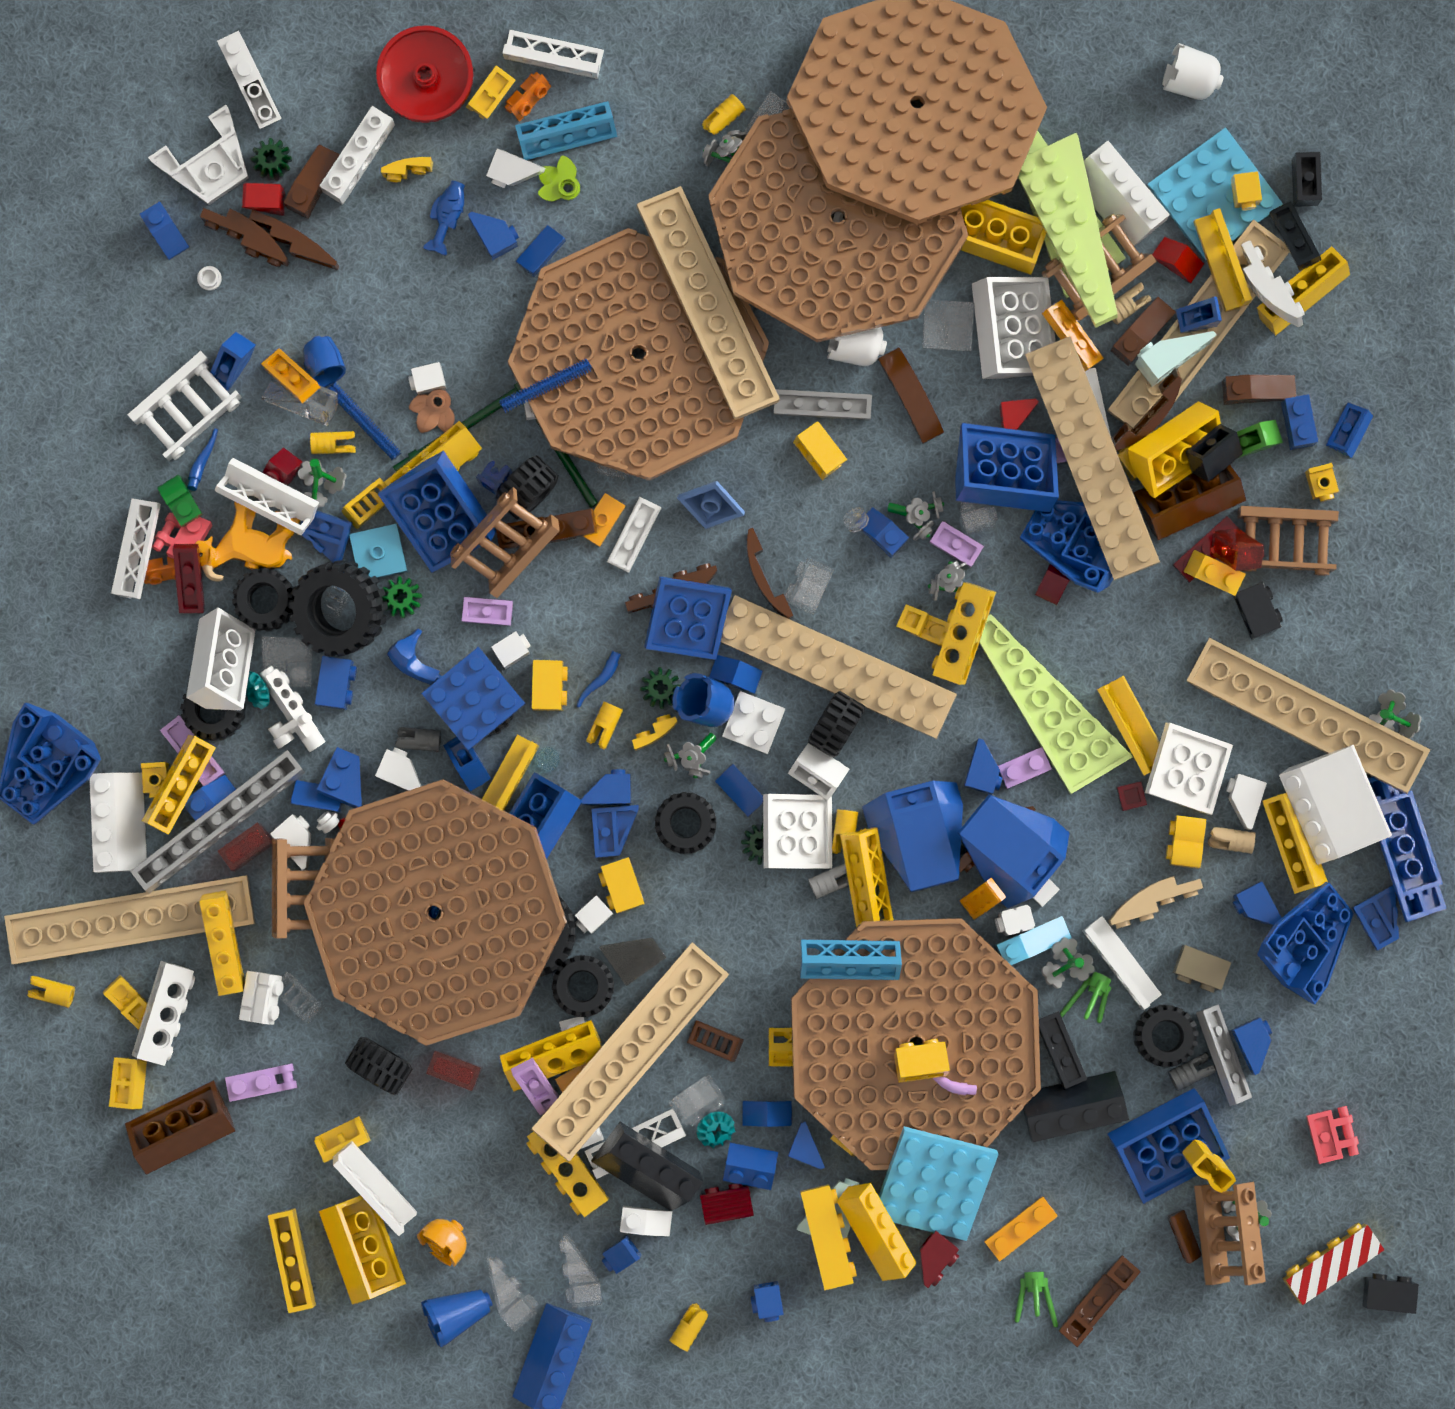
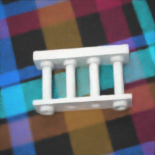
M202 351L197 353L127 414L135 424H146L168 450L163 453V456L168 461L172 458L174 460L180 458L185 453L184 448L227 410L232 412L240 405L241 395L236 390L230 395L209 372L207 364L210 361ZM195 375L201 376L223 401L214 410H211L189 386V380ZM176 391L183 392L204 416L194 427L171 402V396ZM158 407H164L186 432L176 443L153 418L154 414L152 412Z

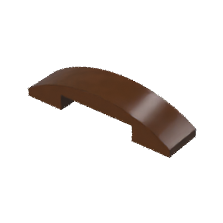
M897 348L879 357L878 361L905 407L921 442L925 443L943 434L944 430L901 349Z
M1176 368L1159 385L1162 394L1161 398L1134 427L1125 422L1111 438L1116 451L1127 448L1146 437L1167 416L1175 403L1182 381L1180 373Z
M752 527L748 529L747 554L755 583L767 602L785 618L792 619L793 613L784 594L774 598L755 555L762 553L763 548Z
M1121 1255L1083 1297L1058 1331L1078 1347L1093 1330L1092 1327L1123 1290L1129 1287L1141 1271Z

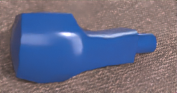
M416 629L406 638L395 642L389 648L387 656L402 673L432 685L433 682L435 683L442 676L439 674V670L422 664L415 656V646L422 633V630Z

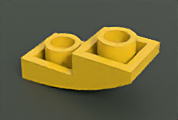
M431 157L402 159L382 167L381 174L383 178H387V181L397 183L401 182V179H407L408 170H412L411 173L416 175H425L426 171L432 172L433 162Z
M670 714L656 718L657 722L653 723L655 733L650 734V731H644L636 734L637 739L632 740L635 751L649 746L664 737L678 723L677 718H671Z

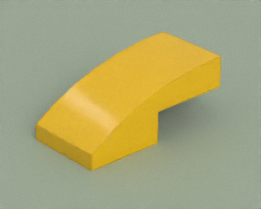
M906 604L896 627L940 646L942 634L947 632L950 623Z
M119 975L103 991V994L139 1030L148 1002Z

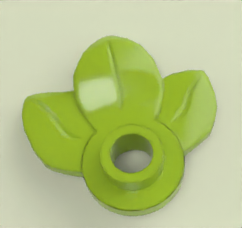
M562 155L558 161L557 168L542 166L546 168L544 173L539 175L544 185L538 191V195L542 199L550 202L560 198L573 200L579 195L580 184L576 179L577 169L568 157ZM566 185H571L573 187V190L571 192H565L564 187Z

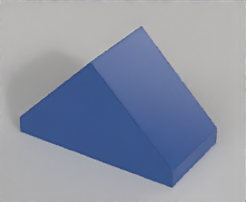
M1211 297L1176 309L1180 333L1214 328L1222 321L1217 297Z
M717 655L709 678L755 694L763 671L740 660Z
M743 1101L742 1126H792V1101Z
M803 1121L799 1125L788 1156L818 1169L825 1168L808 1126Z

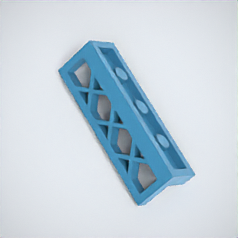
M608 101L515 125L525 160L618 137ZM606 111L605 114L595 115L596 113ZM581 118L578 121H571L572 119ZM557 124L554 127H548L549 125ZM534 130L531 133L522 134V132Z
M801 940L800 979H900L902 967L900 941ZM807 948H816L821 953L819 955H807ZM842 949L846 953L843 956H836L831 951ZM866 949L870 954L868 956H860L856 951ZM884 949L895 950V957L885 956L881 952Z

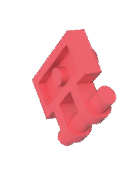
M168 513L165 518V525L154 537L155 542L152 548L160 552L163 546L166 545L169 547L166 552L168 557L174 559V544H195L198 540L204 541L212 528V523L198 517L186 526L181 527L174 514ZM174 527L180 529L175 539L170 537Z
M1347 1106L1337 1108L1339 1117L1333 1119L1331 1110L1306 1115L1318 1164L1343 1159L1341 1148L1347 1147L1349 1156L1359 1154L1357 1148L1359 1142L1357 1136H1354L1351 1125L1353 1119L1352 1115L1348 1113ZM1342 1125L1345 1139H1338L1337 1126Z

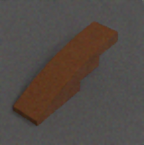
M254 210L251 211L249 219L261 227L271 229L269 235L274 241L290 245L289 252L293 257L338 270L339 265L337 261L307 236L273 217Z

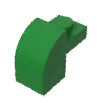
M179 474L157 487L181 527L186 526L203 515Z

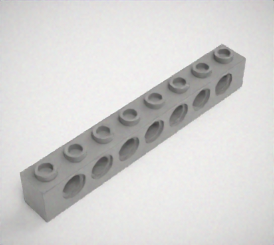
M288 750L130 872L142 888L150 894L305 774V771Z

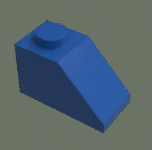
M160 201L140 213L141 218L169 260L189 248Z
M475 212L468 214L471 223L492 260L518 247L516 239L519 236L513 225L508 227L504 220Z
M237 332L221 345L210 371L227 392L249 362L256 344Z
M873 507L856 524L890 558L909 539L897 525Z
M458 737L443 745L457 772L470 791L491 779L474 748L468 751Z
M978 739L964 787L992 795L994 790L999 791L1003 777L999 776L1000 769L983 739Z
M624 769L611 770V774H605L581 799V804H631V775L626 774Z
M223 775L193 793L188 798L184 807L196 821L234 792L236 788L226 775Z
M1262 881L1233 895L1235 901L1232 903L1239 915L1243 913L1246 918L1274 926L1281 919Z
M1257 1017L1231 1029L1252 1075L1260 1073L1271 1042L1269 1034H1272L1267 1021H1262L1261 1018Z
M626 1235L602 1253L605 1257L602 1259V1262L610 1272L614 1270L617 1274L639 1260L641 1253L628 1235Z

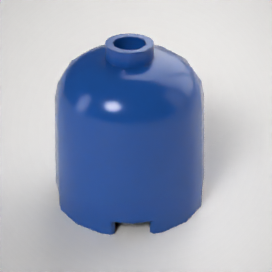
M692 673L684 677L686 680L680 687L677 686L675 688L673 708L678 711L682 720L715 728L723 725L733 713L734 696L731 690L723 683L712 678Z

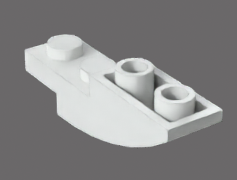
M237 31L218 40L217 42L259 128L262 129L282 119L240 32Z
M1250 240L1241 244L1243 255L1249 266L1243 268V272L1250 288L1267 308L1277 316L1297 327L1302 326V316L1305 313L1299 302L1295 303L1291 297L1294 295V292L1289 282L1284 283L1281 276L1274 278L1269 266L1264 267L1261 262L1264 257L1258 246L1254 248Z

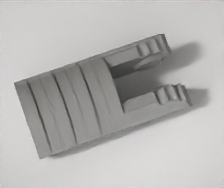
M845 863L808 879L816 899L849 886L847 876L835 880V878L847 873Z

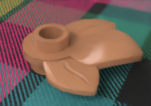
M433 390L428 395L420 394L411 401L409 409L418 413L416 424L420 433L428 432L436 426L445 433L454 425L455 415L450 408L451 398L445 390ZM436 397L442 399L441 406L435 404L434 399Z

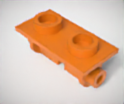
M538 72L530 74L520 86L525 91L524 94L516 90L505 102L504 108L510 114L513 113L519 122L531 112L533 106L551 88L543 74L540 75Z
M167 557L168 565L163 564L162 558L149 560L144 583L157 585L162 581L176 580L174 559Z

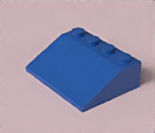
M962 423L960 426L955 477L956 501L1050 512L1059 498L1055 435Z
M444 450L423 461L378 493L431 573L451 563L450 553L454 546L458 543L461 544L487 516ZM493 527L485 536L490 541L496 533V528ZM478 544L472 551L478 549L481 546Z
M1195 1088L1107 1133L1143 1204L1197 1176L1182 1153L1194 1139L1205 1143L1212 1154L1218 1155L1223 1161L1230 1158L1208 1108Z

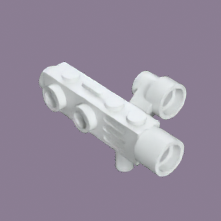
M273 666L262 671L260 675L267 684L270 695L288 720L284 725L279 721L268 729L274 738L273 742L279 749L294 739L292 735L294 732L297 733L309 752L325 743L326 741L312 721V716L301 705L303 704L301 696L296 691L293 692L289 687L287 675L283 671L279 672L278 669H274Z

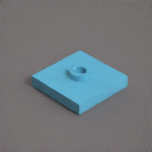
M397 524L349 534L355 563H358V568L365 567L370 570L368 574L370 577L376 576L381 578L408 572Z

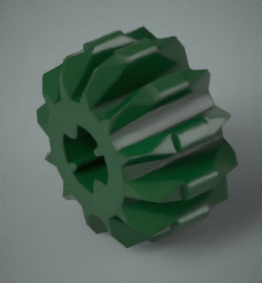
M269 138L268 145L260 141L259 144L262 148L254 147L253 152L256 155L250 158L251 162L256 163L253 166L254 171H260L262 178L266 177L269 173L270 180H274L275 173L280 178H283L284 175L281 170H290V166L286 164L292 161V157L287 155L290 149L283 147L281 140L277 141L275 145L272 138ZM269 155L272 158V155H274L276 161L272 162L271 160V163H269L266 158Z
M658 667L657 676L650 670L648 673L652 679L642 678V681L649 686L640 687V691H649L648 694L644 695L643 700L647 701L652 697L651 707H654L656 702L659 701L660 709H664L663 701L667 700L669 706H673V701L670 697L674 695L673 690L681 685H673V683L679 680L677 675L669 679L672 670L668 669L664 676L662 675V668ZM658 682H663L664 686H668V690H664V694H659L658 690H654V686H658Z
M763 823L760 832H758L755 824L752 825L754 835L747 830L744 832L747 837L751 838L750 841L741 840V844L750 845V847L742 850L743 854L752 851L748 858L750 862L753 861L755 856H759L757 860L758 865L762 864L764 848L760 849V851L755 848L757 846L755 841L763 839Z

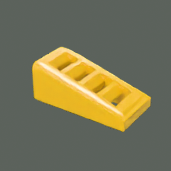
M378 478L342 509L343 515L350 522H353L352 525L356 529L361 527L385 506L381 498L374 491L376 487L380 491L387 487L381 478ZM368 494H370L372 498L378 503L377 505H374L368 499ZM361 500L370 509L368 512L359 504ZM353 507L362 515L361 518L352 509Z

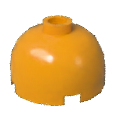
M435 1219L427 1223L417 1234V1238L422 1246L427 1243L433 1251L430 1253L448 1266L453 1264V1267H455L466 1251V1237L462 1233L464 1228L453 1219L451 1222L445 1219Z

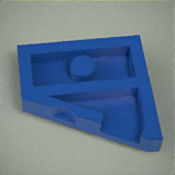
M316 511L313 521L303 532L302 536L306 540H310L313 546L331 562L342 560L353 522Z
M337 747L317 788V793L353 808L362 806L359 756Z
M639 805L591 809L595 858L620 856L638 813Z
M1394 885L1352 907L1376 951L1399 939V927L1397 926L1398 910L1396 907Z

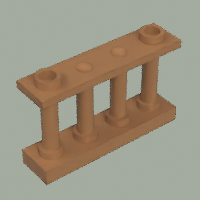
M1114 214L1109 215L1102 221L1103 226L1099 228L1101 238L1109 231H1112L1131 258V264L1125 269L1123 267L1120 268L1102 243L1106 264L1112 273L1110 282L1113 295L1157 262L1152 254H1142L1136 250L1119 226L1126 219L1121 214L1116 216ZM1054 258L1045 265L1046 270L1041 274L1046 278H1050L1052 275L1055 276L1074 303V309L1071 310V313L1076 320L1081 321L1088 315V312L1075 287L1061 268L1064 266L1061 260Z
M514 487L508 493L505 492L499 497L497 505L461 544L458 543L454 546L450 553L451 567L456 569L462 561L489 579V593L496 598L504 592L559 532V521L556 517L550 514L546 520H540L517 504V490ZM510 510L534 527L535 532L530 537L527 536L525 538L501 521L503 516ZM493 527L520 545L514 554L507 553L485 537ZM479 544L502 560L504 565L499 571H493L473 557L470 552Z
M1240 506L1237 519H1244V523H1246L1244 559H1238L1235 562V567H1242L1241 571L1255 572L1256 568L1315 571L1314 575L1328 576L1329 572L1336 570V564H1327L1329 527L1338 521L1339 511ZM1258 520H1268V524H1270L1269 561L1254 560L1255 529ZM1283 521H1292V525L1295 526L1293 562L1279 561L1280 525L1283 524ZM1307 522L1317 523L1316 526L1319 527L1317 563H1303L1304 526H1307Z
M272 838V937L287 938V932H290V930L312 929L309 920H290V918H287V908H290V905H304L307 895H290V893H287V883L296 880H315L320 870L290 871V868H287V858H290V856H325L326 861L335 840L334 838H325V846H290V844H287V839Z
M1254 1182L1233 1185L1234 1191H1224L1222 1193L1214 1190L1209 1183L1194 1186L1205 1285L1230 1282L1229 1276H1244L1245 1285L1266 1282ZM1221 1201H1235L1237 1216H1222ZM1224 1226H1238L1239 1241H1225ZM1227 1251H1241L1242 1266H1228Z

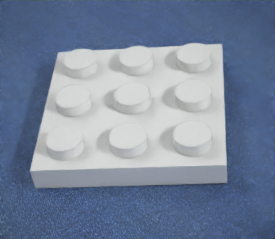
M1165 723L1145 793L1212 815L1233 745L1172 723Z
M763 794L764 868L832 869V796L828 801L820 795Z

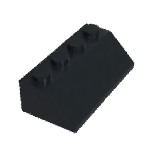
M1112 1071L1087 1077L1088 1080L1064 1090L1061 1083L1041 1088L1023 1108L1031 1142L1128 1121L1129 1116L1116 1072Z
M622 1122L618 1123L591 1160L592 1163L669 1211H673L688 1203L704 1183L697 1169Z

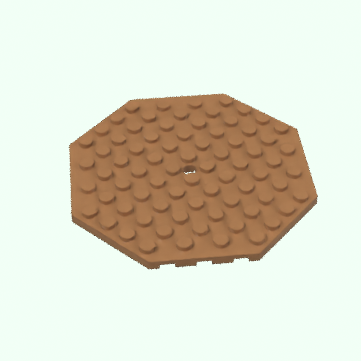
M875 0L823 18L786 100L789 108L793 111L798 128L803 138L807 141L810 148L809 151L816 166L819 167L823 181L828 189L915 224L926 222L927 219L937 215L943 216L955 212L960 207L969 204L972 206L989 200L994 195L1011 192L1047 110V106L1006 22L951 0ZM920 99L923 107L914 108L911 102Z
M792 109L783 110L782 113L770 116L768 114L758 116L708 195L733 294L816 342L919 318L968 238L961 207L955 212L943 216L937 215L927 219L926 222L915 224L830 190L826 187L822 173L813 160L809 151L810 148L798 128ZM834 212H842L845 219L841 222H833L831 215Z
M627 228L541 268L525 317L516 337L514 348L508 360V365L520 389L527 388V386L530 387V385L538 383V381L541 382L546 377H552V374L560 373V370L563 371L562 369L565 370L568 366L571 367V365L579 363V361L582 362L584 359H587L592 367L591 372L589 370L588 373L585 371V374L582 373L583 376L581 374L580 377L577 375V379L574 376V379L571 378L572 381L570 379L569 382L566 380V384L565 382H563L564 385L561 383V386L558 384V388L557 386H555L556 389L552 387L553 390L550 388V392L548 390L547 393L544 391L545 394L542 392V396L540 394L539 397L536 395V398L533 396L534 400L532 398L531 401L528 399V404L551 449L650 481L737 439L744 417L734 420L651 237ZM716 257L715 260L763 362L769 341L749 303L733 294L725 260ZM641 348L645 351L646 355L642 360L632 357L634 349Z
M444 779L349 810L345 818L346 820L330 848L329 855L304 901L308 919L334 997L356 1007L357 1010L372 1018H377L386 1023L387 1026L411 1036L425 1046L520 1016L567 923L536 827ZM431 906H437L441 909L439 919H432L430 917L429 908Z
M962 918L862 921L845 940L900 941L902 959L900 979H808L791 997L794 1098L870 1170H888L903 1126L988 1147L1003 1128L1019 1114L1027 1102L1041 1090L1038 990ZM836 949L833 952L836 956H843L846 953L842 949ZM866 949L856 951L860 956H868L870 954ZM884 949L881 952L885 956L895 957V950ZM913 1037L921 1038L922 1043L932 1039H937L938 1042H945L950 1072L948 1076L944 1077L954 1082L977 1085L976 1095L966 1094L965 1096L951 1093L942 1088L933 1078L899 1083L894 1058L895 1049L899 1048L901 1044L909 1043Z

